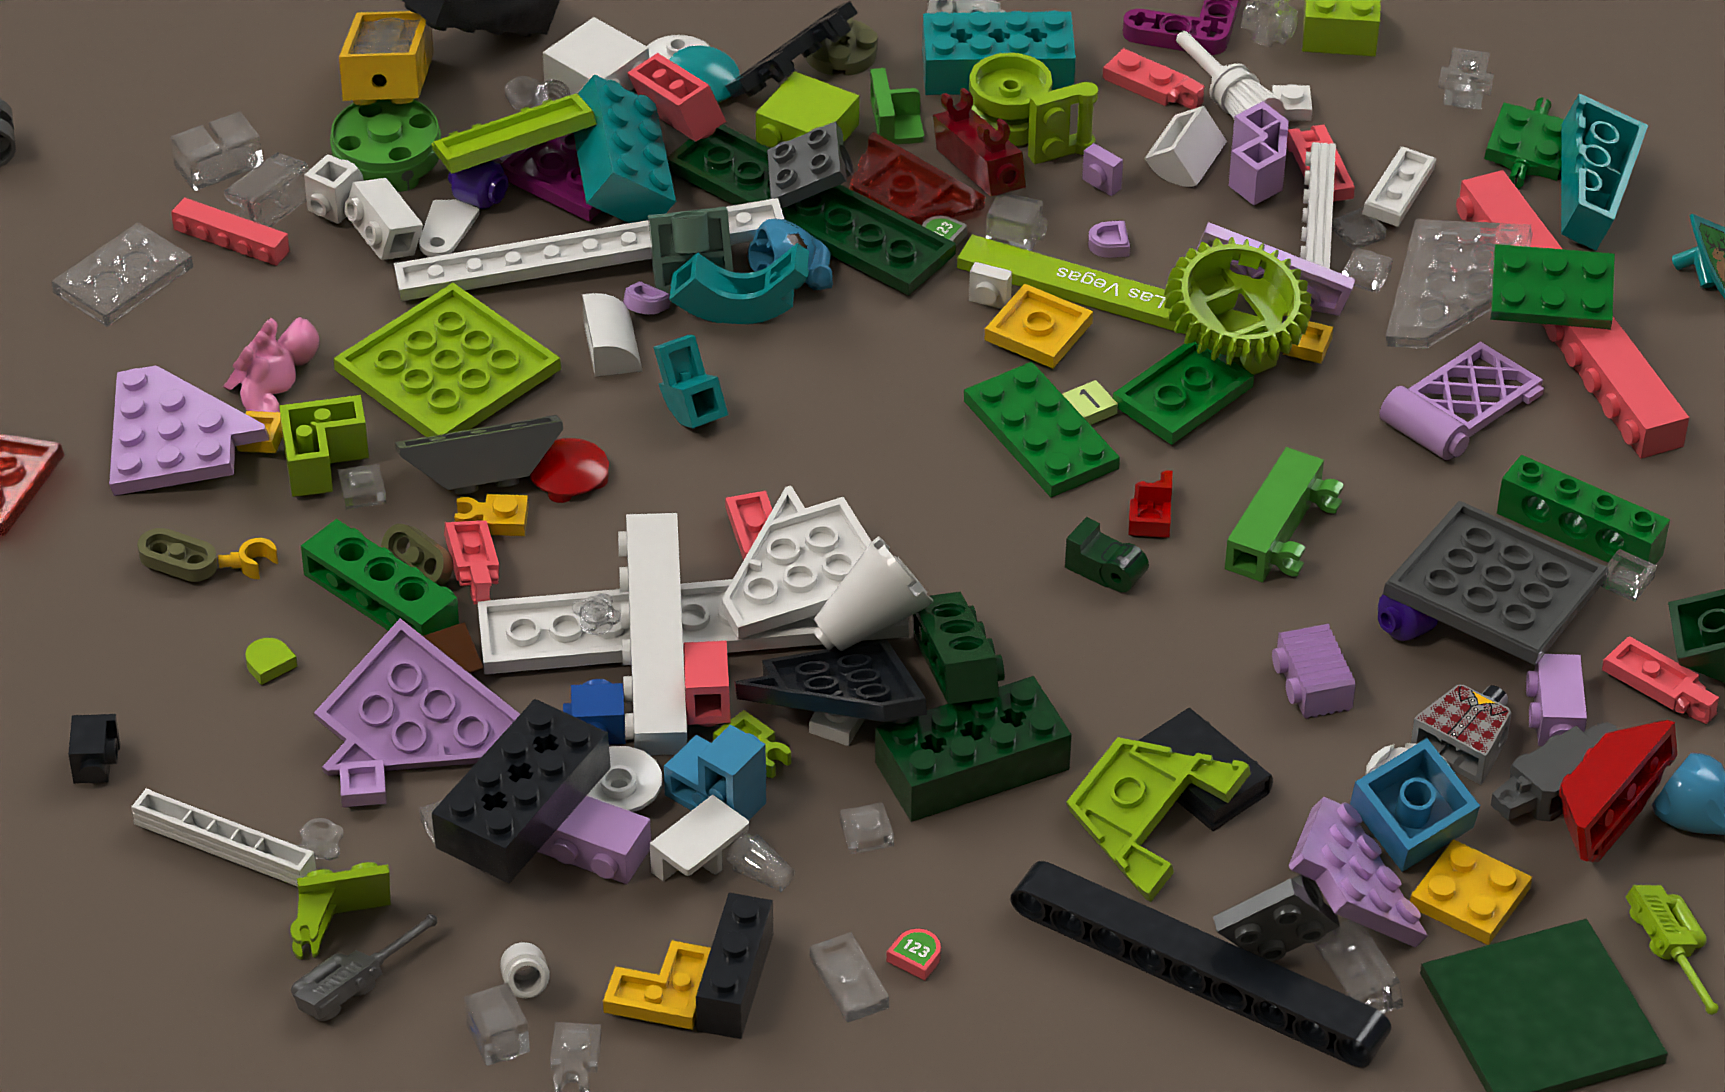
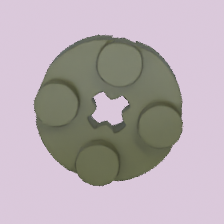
M852 17L847 21L851 31L836 43L826 38L821 42L823 46L806 57V61L812 68L824 74L833 75V69L845 70V75L861 73L870 68L876 60V51L878 49L877 33L865 23L853 20Z

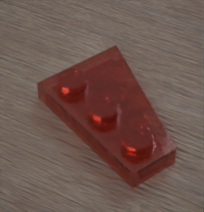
M0 434L1 536H6L65 456L61 443Z

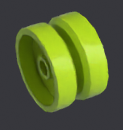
M998 53L986 57L974 65L969 76V92L973 96L972 110L996 130L998 129L997 119L1004 120L1010 127V137L1008 140L1015 146L1027 144L1030 97L1052 91L1051 72L1043 62L1024 54Z

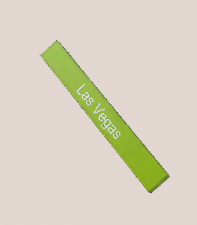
M973 234L957 257V268L970 272L975 262L1012 271V284L1022 287L1024 284H1027L1065 300L1172 331L1175 329L1177 321H1168L1167 319L1170 309L1164 308L1166 295H1164L1165 290ZM1234 309L1216 315V318L1225 330L1232 333L1261 321L1258 316Z

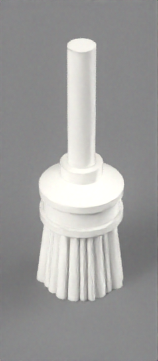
M1182 31L1177 35L1176 42L1212 77L1209 90L1211 99L1224 112L1230 114L1233 119L1239 113L1262 101L1282 116L1286 114L1284 103L1281 102L1282 99L1260 85L1259 79L1253 73H1250L1245 65L1235 63L1222 66L1187 31Z

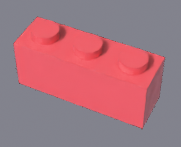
M656 53L627 72L637 94L645 95L656 103L659 119L693 141L697 142L700 139L711 136L716 128L726 122L709 84L659 53Z

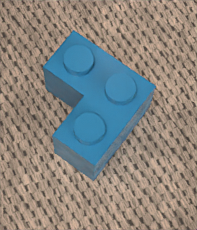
M731 724L712 743L695 735L664 765L665 796L692 811L711 795H714L749 821L766 804V744L753 734L745 733Z

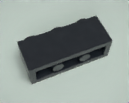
M728 893L696 994L698 1032L742 1039L773 938V900Z

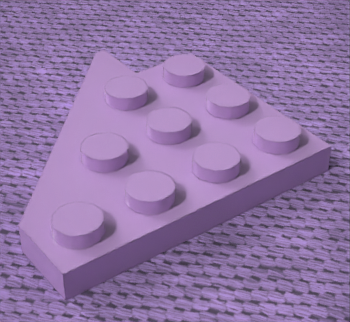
M156 365L117 372L109 480L114 496L234 475L235 446L269 440L265 424Z

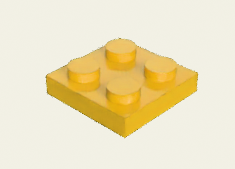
M1024 284L986 326L984 340L1054 368L1093 323V311Z
M1453 839L1411 894L1410 902L1416 906L1419 912L1489 945L1530 890L1532 876Z

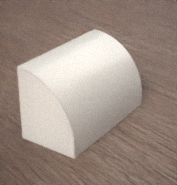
M1201 106L1174 115L1144 159L1151 169L1164 180L1184 187L1197 186L1227 140L1206 108Z
M601 293L583 294L584 327L595 377L641 372L642 366L632 320L626 305L611 295Z

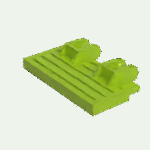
M575 93L554 101L552 99L543 101L542 105L534 108H522L519 113L483 125L480 123L472 125L471 129L460 133L458 131L449 133L448 137L433 141L431 145L439 159L450 173L453 174L596 125L593 110Z

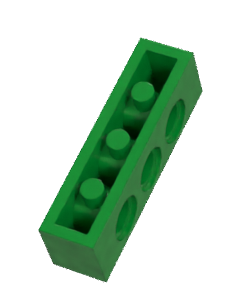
M1522 454L1502 477L1496 513L1643 579L1648 576L1664 554L1670 519Z
M335 519L301 545L304 575L389 631L400 618L422 636L459 624L458 600L450 589L439 586L427 578L418 568L410 567L402 562L387 548H381L367 539L358 529L350 528L338 519Z

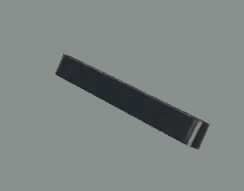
M1046 861L1035 862L1010 896L1014 909L1031 921L1355 1067L1370 1065L1392 1030L1389 1019L1381 1011L1052 863Z

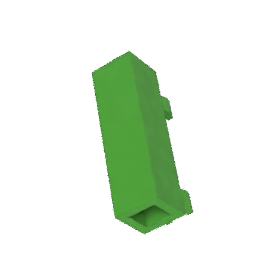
M1289 447L1284 449L1227 539L1226 570L1262 583L1274 565L1289 576H1298L1304 566V562L1300 561V558L1305 552L1306 547L1298 542L1289 541L1312 502L1316 503L1321 510L1333 514L1337 512L1342 504V499L1338 498L1343 490L1344 484L1335 479L1322 480L1324 459Z

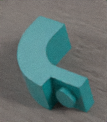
M796 243L770 266L752 273H736L724 270L697 253L672 274L669 300L692 315L716 323L754 324L770 320L793 307L794 289L800 288L809 274V251Z

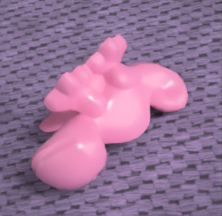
M302 317L296 318L276 341L277 322L270 318L264 323L253 341L244 348L233 364L235 369L223 387L227 390H232L235 386L242 384L240 396L242 404L247 411L280 412L279 402L274 394L283 393L292 387L296 378L295 366H302L308 363L314 357L319 347L318 332L307 319Z

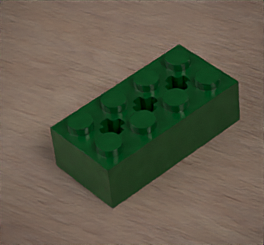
M1031 676L1000 686L999 697L945 704L927 710V715L916 716L913 721L908 723L895 724L889 722L875 727V763L910 822L1070 770L1072 734L1036 678Z

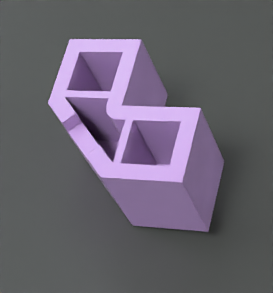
M1264 101L1234 117L1228 186L1253 205L1283 190L1289 120Z

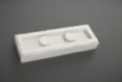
M1401 147L1366 200L1362 214L1398 227L1434 171L1437 159L1406 147Z

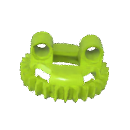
M1233 237L1225 245L1218 238L1213 241L1212 247L1205 242H1201L1198 250L1189 248L1185 257H1179L1175 268H1172L1164 292V295H1166L1164 308L1170 309L1167 317L1168 321H1177L1174 332H1186L1184 343L1189 344L1195 341L1198 344L1197 353L1200 354L1208 348L1212 350L1211 360L1214 361L1220 354L1226 355L1228 365L1235 362L1253 375L1275 367L1280 351L1288 355L1292 344L1299 345L1302 334L1305 335L1310 320L1312 294L1307 292L1308 282L1300 280L1301 270H1290V258L1280 261L1278 259V249L1270 254L1264 251V243L1258 248L1249 245L1248 238L1244 241L1243 245L1236 244ZM1232 260H1238V265L1256 270L1259 267L1265 269L1263 278L1254 279L1233 272L1230 269ZM1241 293L1261 321L1233 333L1228 332L1216 318V315L1233 309L1238 295ZM1283 316H1287V319L1282 323Z

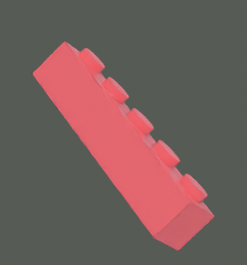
M184 197L171 211L174 230L277 266L290 252L287 233Z

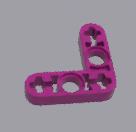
M1204 0L1199 18L1147 9H1132L1123 16V36L1129 42L1185 51L1176 42L1178 34L1167 31H1187L1210 55L1221 54L1228 47L1241 0ZM1215 13H1216V14H1223V15H1226V16H1225V17H1215V16H1211L1210 14H1215ZM1210 32L1217 33L1214 37H1210Z

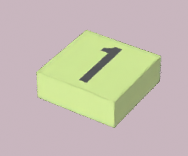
M1096 380L1062 394L1090 425L1117 414L1118 403L1113 400Z

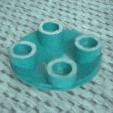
M696 45L685 47L674 53L669 59L709 84L717 103L731 96L725 85L740 75L736 63L729 55L709 46Z

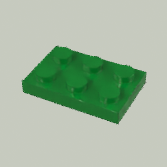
M1495 244L1490 320L1611 329L1613 320L1615 254Z
M1194 341L1189 344L1184 343L1113 393V400L1118 403L1119 410L1172 445L1253 387L1254 375L1235 362L1228 365L1226 356L1220 354L1215 361L1211 360L1212 350L1208 348L1200 354L1197 353L1198 344Z

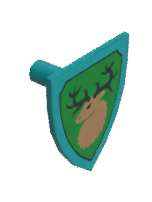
M1691 214L1689 216L1698 246L1672 256L1673 265L1677 270L1695 264L1700 287L1704 289L1716 285L1725 299V227Z

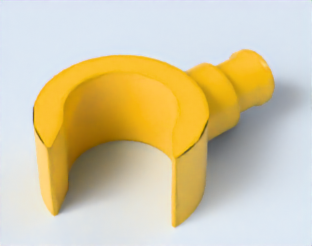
M253 538L244 542L240 546L239 552H230V555H218L219 568H241L245 576L252 579H260L259 566L253 558L265 557L271 562L278 564L277 549L275 544L269 539Z

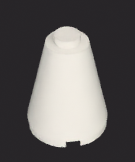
M879 536L870 543L814 618L818 627L813 632L828 650L836 646L840 651H843L927 608L934 602L927 595L928 592L899 557L893 556L888 550L890 547Z

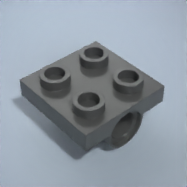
M836 121L823 127L814 128L804 135L781 142L767 150L771 199L778 198L781 209L847 182V177L854 174L852 160L844 146L843 132Z
M1301 874L1213 916L1217 933L1238 947L1271 962L1283 958L1287 952L1301 945L1319 941L1326 933L1340 927L1338 915L1333 912L1330 906L1324 903L1316 882Z

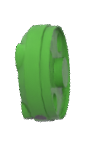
M391 99L376 100L375 103L369 105H356L352 103L337 115L332 124L330 136L331 154L340 160L350 161L358 167L362 173L363 181L387 178L396 191H408L415 188L419 183V178L427 174L439 161V157L433 151L431 143L441 139V131L435 114L426 105L417 100L406 104H394L391 102Z

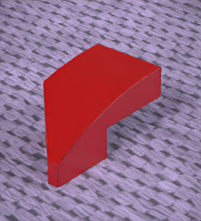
M1173 470L1161 472L1160 480L1154 483L1140 481L1135 484L1134 498L1130 500L1128 535L1170 538Z

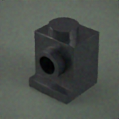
M116 714L72 715L68 756L73 784L109 782L110 764L118 763V750H120L121 745Z

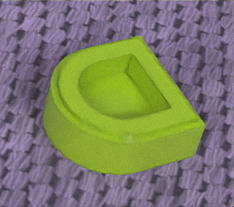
M276 638L258 639L252 642L245 652L247 669L261 685L298 667L296 655L284 642Z

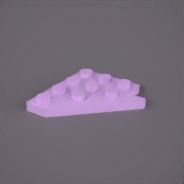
M401 618L314 712L315 719L344 741L339 749L322 766L323 772L328 776L340 775L339 763L380 759L384 760L385 771L474 764L478 762L520 715Z
M1323 797L1310 811L1289 863L1290 869L1315 880L1335 914L1416 948L1428 936L1419 922L1421 914L1416 906L1403 896L1399 889L1401 881L1398 876L1384 865L1379 856L1382 853L1381 848L1362 829L1360 825L1362 818L1355 808L1346 802L1339 804Z

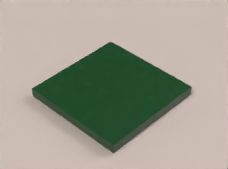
M1587 918L1421 963L1420 975L1486 1092H1566L1666 1063L1667 1051Z

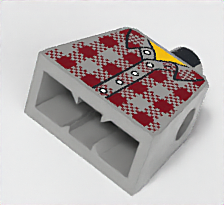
M1456 685L1414 718L1411 743L1418 744L1428 738L1439 754L1447 760L1453 771L1481 785L1485 781L1508 737L1512 714L1510 709L1506 707L1508 696L1500 687L1495 685L1488 686L1482 694L1465 685Z

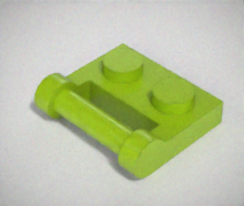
M1081 82L1030 97L1028 157L1034 165L1073 153L1084 155V150L1095 143V137L1092 135L1093 107L1098 99V87L1094 83ZM1079 103L1077 133L1069 135L1071 105Z

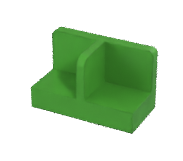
M870 69V101L879 145L924 142V131L920 117L919 90L916 88L890 90L886 69Z

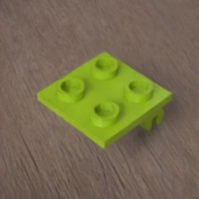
M364 862L353 866L351 870L333 873L328 869H319L309 872L305 877L297 878L299 894L298 915L290 929L294 955L299 960L303 959L302 946L304 944L311 946L313 958L319 954L321 942L335 913L391 905L388 864L378 866L374 862Z

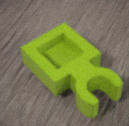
M745 710L733 717L731 723H725L713 733L714 741L731 724L745 733L753 734L766 744V777L773 778L776 776V764L772 760H779L787 766L791 764L790 748L783 743L775 742V731Z

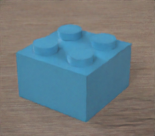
M1428 738L1357 780L1350 801V805L1357 810L1362 821L1402 872L1447 845L1453 839L1474 828L1480 809L1479 803Z

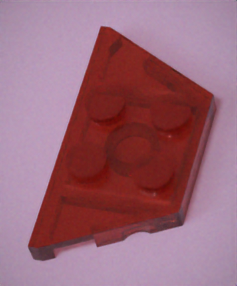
M875 132L870 134L866 153L861 155L858 171L854 172L850 182L851 190L920 225L934 216L953 218L985 208V195Z

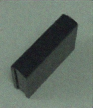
M1187 708L1138 740L1171 747L1172 752L1190 756L1202 753L1212 755L1215 761L1232 764L1233 760H1237L1249 765L1250 776L1229 803L1192 783L1187 786L1176 800L1212 832L1266 797L1272 788L1273 778L1268 771L1191 708Z

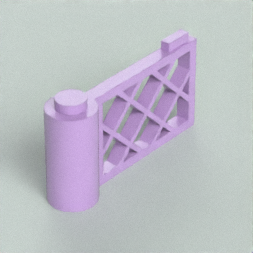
M1480 341L1409 389L1404 386L1394 388L1381 406L1380 419L1442 459L1449 460L1463 454L1469 444L1470 436L1522 401L1530 404L1543 395V379ZM1481 358L1493 367L1473 366V362ZM1465 377L1468 378L1469 383L1448 382V378ZM1476 378L1496 379L1497 385L1477 384ZM1504 380H1517L1523 385H1505ZM1424 394H1443L1444 400L1430 399ZM1451 394L1471 395L1472 401L1452 400ZM1479 396L1499 397L1500 401L1497 403L1480 402ZM1454 412L1474 413L1475 418L1467 422L1455 415Z

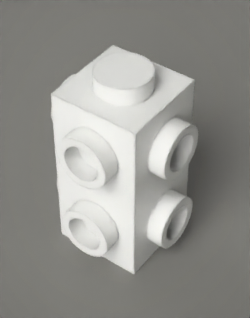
M380 178L353 182L349 198L345 203L344 213L380 260L414 256L419 238L422 235L423 224L388 179Z

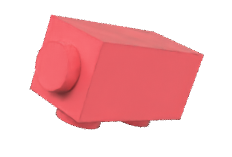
M727 641L684 643L687 725L699 724L711 727L719 723H731Z

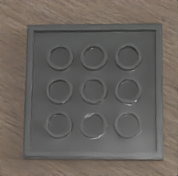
M1458 501L1385 583L1383 595L1536 665L1604 583L1609 568L1469 504Z

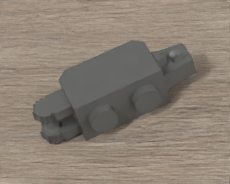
M1608 722L1597 723V726L1594 725L1584 732L1579 727L1574 726L1561 735L1556 734L1552 736L1545 745L1532 753L1522 754L1513 762L1510 768V779L1492 793L1491 806L1499 811L1508 821L1528 812L1535 819L1541 821H1551L1563 814L1562 799L1559 796V789L1563 778L1574 771L1583 760L1587 750L1594 747L1605 733L1617 731L1616 725Z

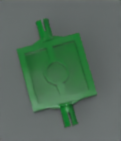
M1538 98L1535 102L1534 110L1503 102L1486 148L1484 159L1502 164L1510 169L1509 178L1513 184L1517 178V189L1523 186L1526 174L1539 175L1557 181L1561 170L1562 123L1564 120L1560 117L1548 115L1552 104L1547 98L1544 107H1542L1544 98Z

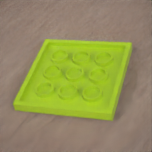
M455 283L446 286L333 358L335 371L425 437L470 430L561 370L559 356Z

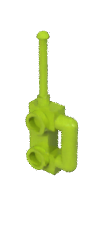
M1633 885L1625 897L1631 906L1629 914L1635 922L1642 925L1651 939L1649 943L1650 949L1662 959L1669 960L1673 958L1678 962L1704 1003L1705 1011L1710 1015L1716 1014L1719 1010L1718 1004L1713 1002L1686 958L1690 957L1696 948H1702L1707 941L1705 933L1680 895L1667 894L1662 885Z

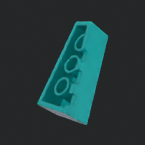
M1580 93L1562 123L1561 235L1597 251L1615 220L1648 125Z

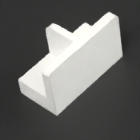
M711 795L650 842L651 873L663 882L678 870L684 875L690 876L702 866L712 874H718L722 871V850L749 830V821L716 796Z

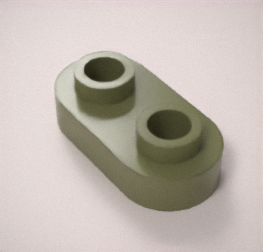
M395 524L385 532L381 548H387L396 558L410 567L418 568L427 578L439 586L447 583L453 571V560L446 549L418 528L410 525ZM410 541V547L406 551V546Z
M155 528L148 530L140 536L137 542L139 559L143 565L187 581L197 582L208 579L216 572L218 567L216 550L210 543L170 529Z

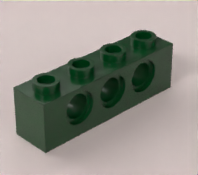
M961 591L931 595L930 597L934 602L927 608L912 615L913 636L947 704L999 697L998 681H1002L1005 678L1002 656L1000 654L995 655L992 638H986L983 622H977L974 606H968Z

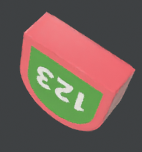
M911 929L905 931L887 950L886 962L925 981L940 962V941L935 934L928 930Z

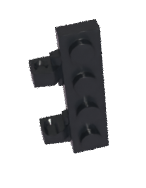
M851 1L833 8L726 84L725 87L732 98L744 93L747 94L748 98L754 96L767 87L766 81L770 78H773L778 83L783 81L795 71V64L792 61L800 54L804 58L810 56L823 46L821 42L826 38L836 43L851 31L847 21L858 13Z

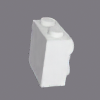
M593 17L543 52L544 81L565 94L572 95L578 94L595 74L606 80H614L624 89L631 91L634 86L627 72L649 59V47Z

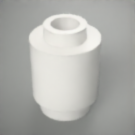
M526 942L516 943L510 946L502 955L500 969L505 986L510 993L520 998H532L544 991L549 982V969L544 954L537 946ZM523 966H530V967H529L527 970H525V971H519V970H518L519 968H521V967H523Z

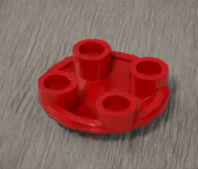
M580 438L557 439L530 474V478L541 490L548 492V497L551 501L564 503L569 501L572 496L606 486L609 479V461L605 452L595 443Z

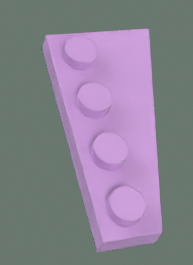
M1208 222L1198 247L1201 242H1205L1212 247L1213 241L1216 238L1225 245L1228 244L1231 237L1234 238L1236 244L1243 245L1248 237ZM1248 238L1249 245L1258 248L1262 244ZM1264 244V251L1270 254L1277 250L1274 247ZM1278 249V259L1282 261L1290 258V270L1300 269V280L1308 282L1307 292L1312 294L1311 311L1340 316L1352 291L1355 279ZM1232 260L1230 269L1233 272L1254 279L1263 278L1265 269L1261 267L1256 270L1238 265V260Z

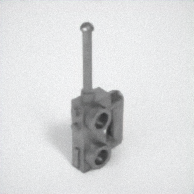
M433 914L427 915L424 921L379 953L375 952L371 956L357 950L348 956L342 953L334 954L292 985L291 992L298 1009L315 1017L318 1021L334 1018L341 1010L340 1005L353 995L358 996L370 992L376 985L375 979L383 974L380 968L384 963L383 961L429 927H435L437 917Z

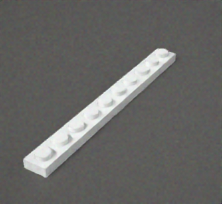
M778 198L726 207L728 209L731 245L751 242L755 237L758 227L768 219H784ZM646 220L394 263L401 301L429 297L451 283H455L463 290H470L652 259L649 223Z

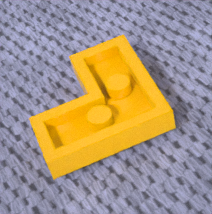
M671 940L660 975L615 966L603 999V1013L693 1030L696 1021V994L711 948Z

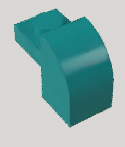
M689 334L653 347L663 380L662 383H659L660 391L667 407L681 425L695 428L729 415L719 379L716 376L706 374L694 335Z

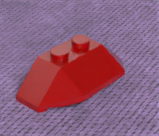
M1663 720L1605 733L1594 747L1587 750L1583 760L1574 771L1563 778L1559 789V796L1562 799L1564 820L1581 860L1598 863L1643 810L1660 784L1664 769L1667 766H1671L1678 756L1675 722Z

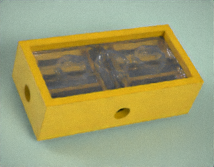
M411 11L356 13L339 55L343 101H353L356 105H369L375 103L376 100L391 99V102L394 104H406L419 98L434 54L432 28L426 25V19Z

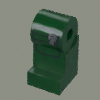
M1088 517L1066 538L1065 568L1101 586L1121 593L1127 592L1149 568L1148 558L1139 547L1131 543H1121L1101 533L1100 523Z

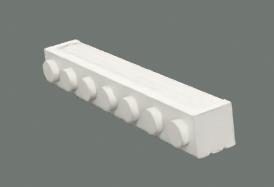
M1313 142L1311 152L1306 151L1305 166H1310V170H1305L1304 185H1309V188L1304 189L1303 203L1308 204V207L1303 208L1302 222L1307 223V226L1302 227L1301 241L1306 242V244L1301 246L1300 258L1330 269L1336 144Z
M146 788L131 807L134 824L297 887V878L305 877L309 872L316 870L315 856L311 850H306L174 800Z

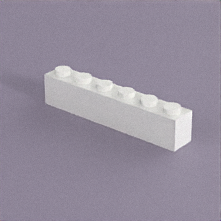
M677 513L626 514V531H618L619 557H627L628 567H619L620 593L629 592V603H621V629L630 628V639H622L623 665H631L632 676H623L624 702H633V713H625V740L634 739V748L645 751L649 755H676L687 744Z

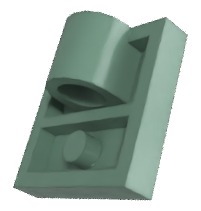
M726 207L648 215L655 288L670 294L672 274L697 253L718 267L733 272L728 209Z

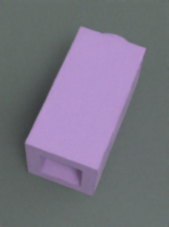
M1544 654L1535 665V670L1527 671L1526 695L1527 697H1534V702H1531L1529 706V727L1537 728L1538 746L1545 745L1552 736L1556 734L1561 735L1574 726L1579 727L1584 732L1587 720L1581 656Z

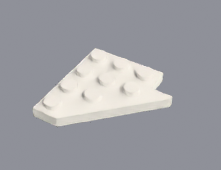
M792 486L785 487L722 598V612L738 639L817 615L872 541L844 497L805 508Z

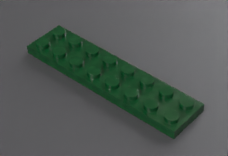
M724 124L716 128L715 132L705 139H700L697 142L692 139L687 140L667 156L671 173L733 205L771 199L767 150L770 148ZM841 184L781 209L784 220L798 225L814 238L821 241L830 250L831 256L908 296L956 255L955 242Z

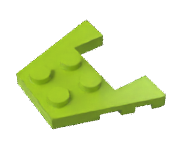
M1117 737L1066 803L1071 814L1146 900L1152 902L1173 875L1174 870L1172 863L1141 846L1190 783L1229 803L1251 772L1249 765L1242 761L1233 760V763L1230 764L1215 761L1212 755L1196 753L1194 756L1172 752L1171 747Z

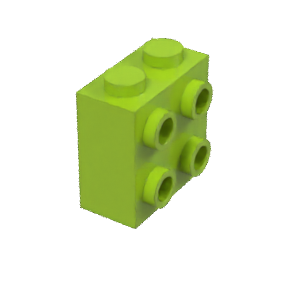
M794 71L756 112V141L773 148L781 142L792 140L810 132L814 128L823 127L836 121L843 132L844 142L859 126L860 95Z

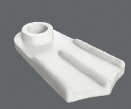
M457 199L433 200L419 240L421 252L427 257L451 254L478 218L479 208Z

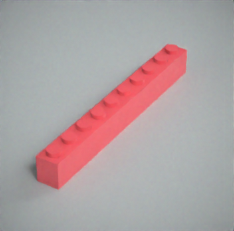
M1504 170L1462 180L1460 197L1456 201L1457 212L1460 218L1466 220L1472 228L1477 241L1485 246L1492 259L1495 244L1562 249ZM1614 317L1611 329L1542 324L1546 329L1549 339L1555 342L1563 352L1567 364L1570 367H1574L1582 378L1587 391L1593 393L1601 404L1606 417L1613 420L1621 431L1625 443L1632 446L1640 459L1684 447L1689 416Z

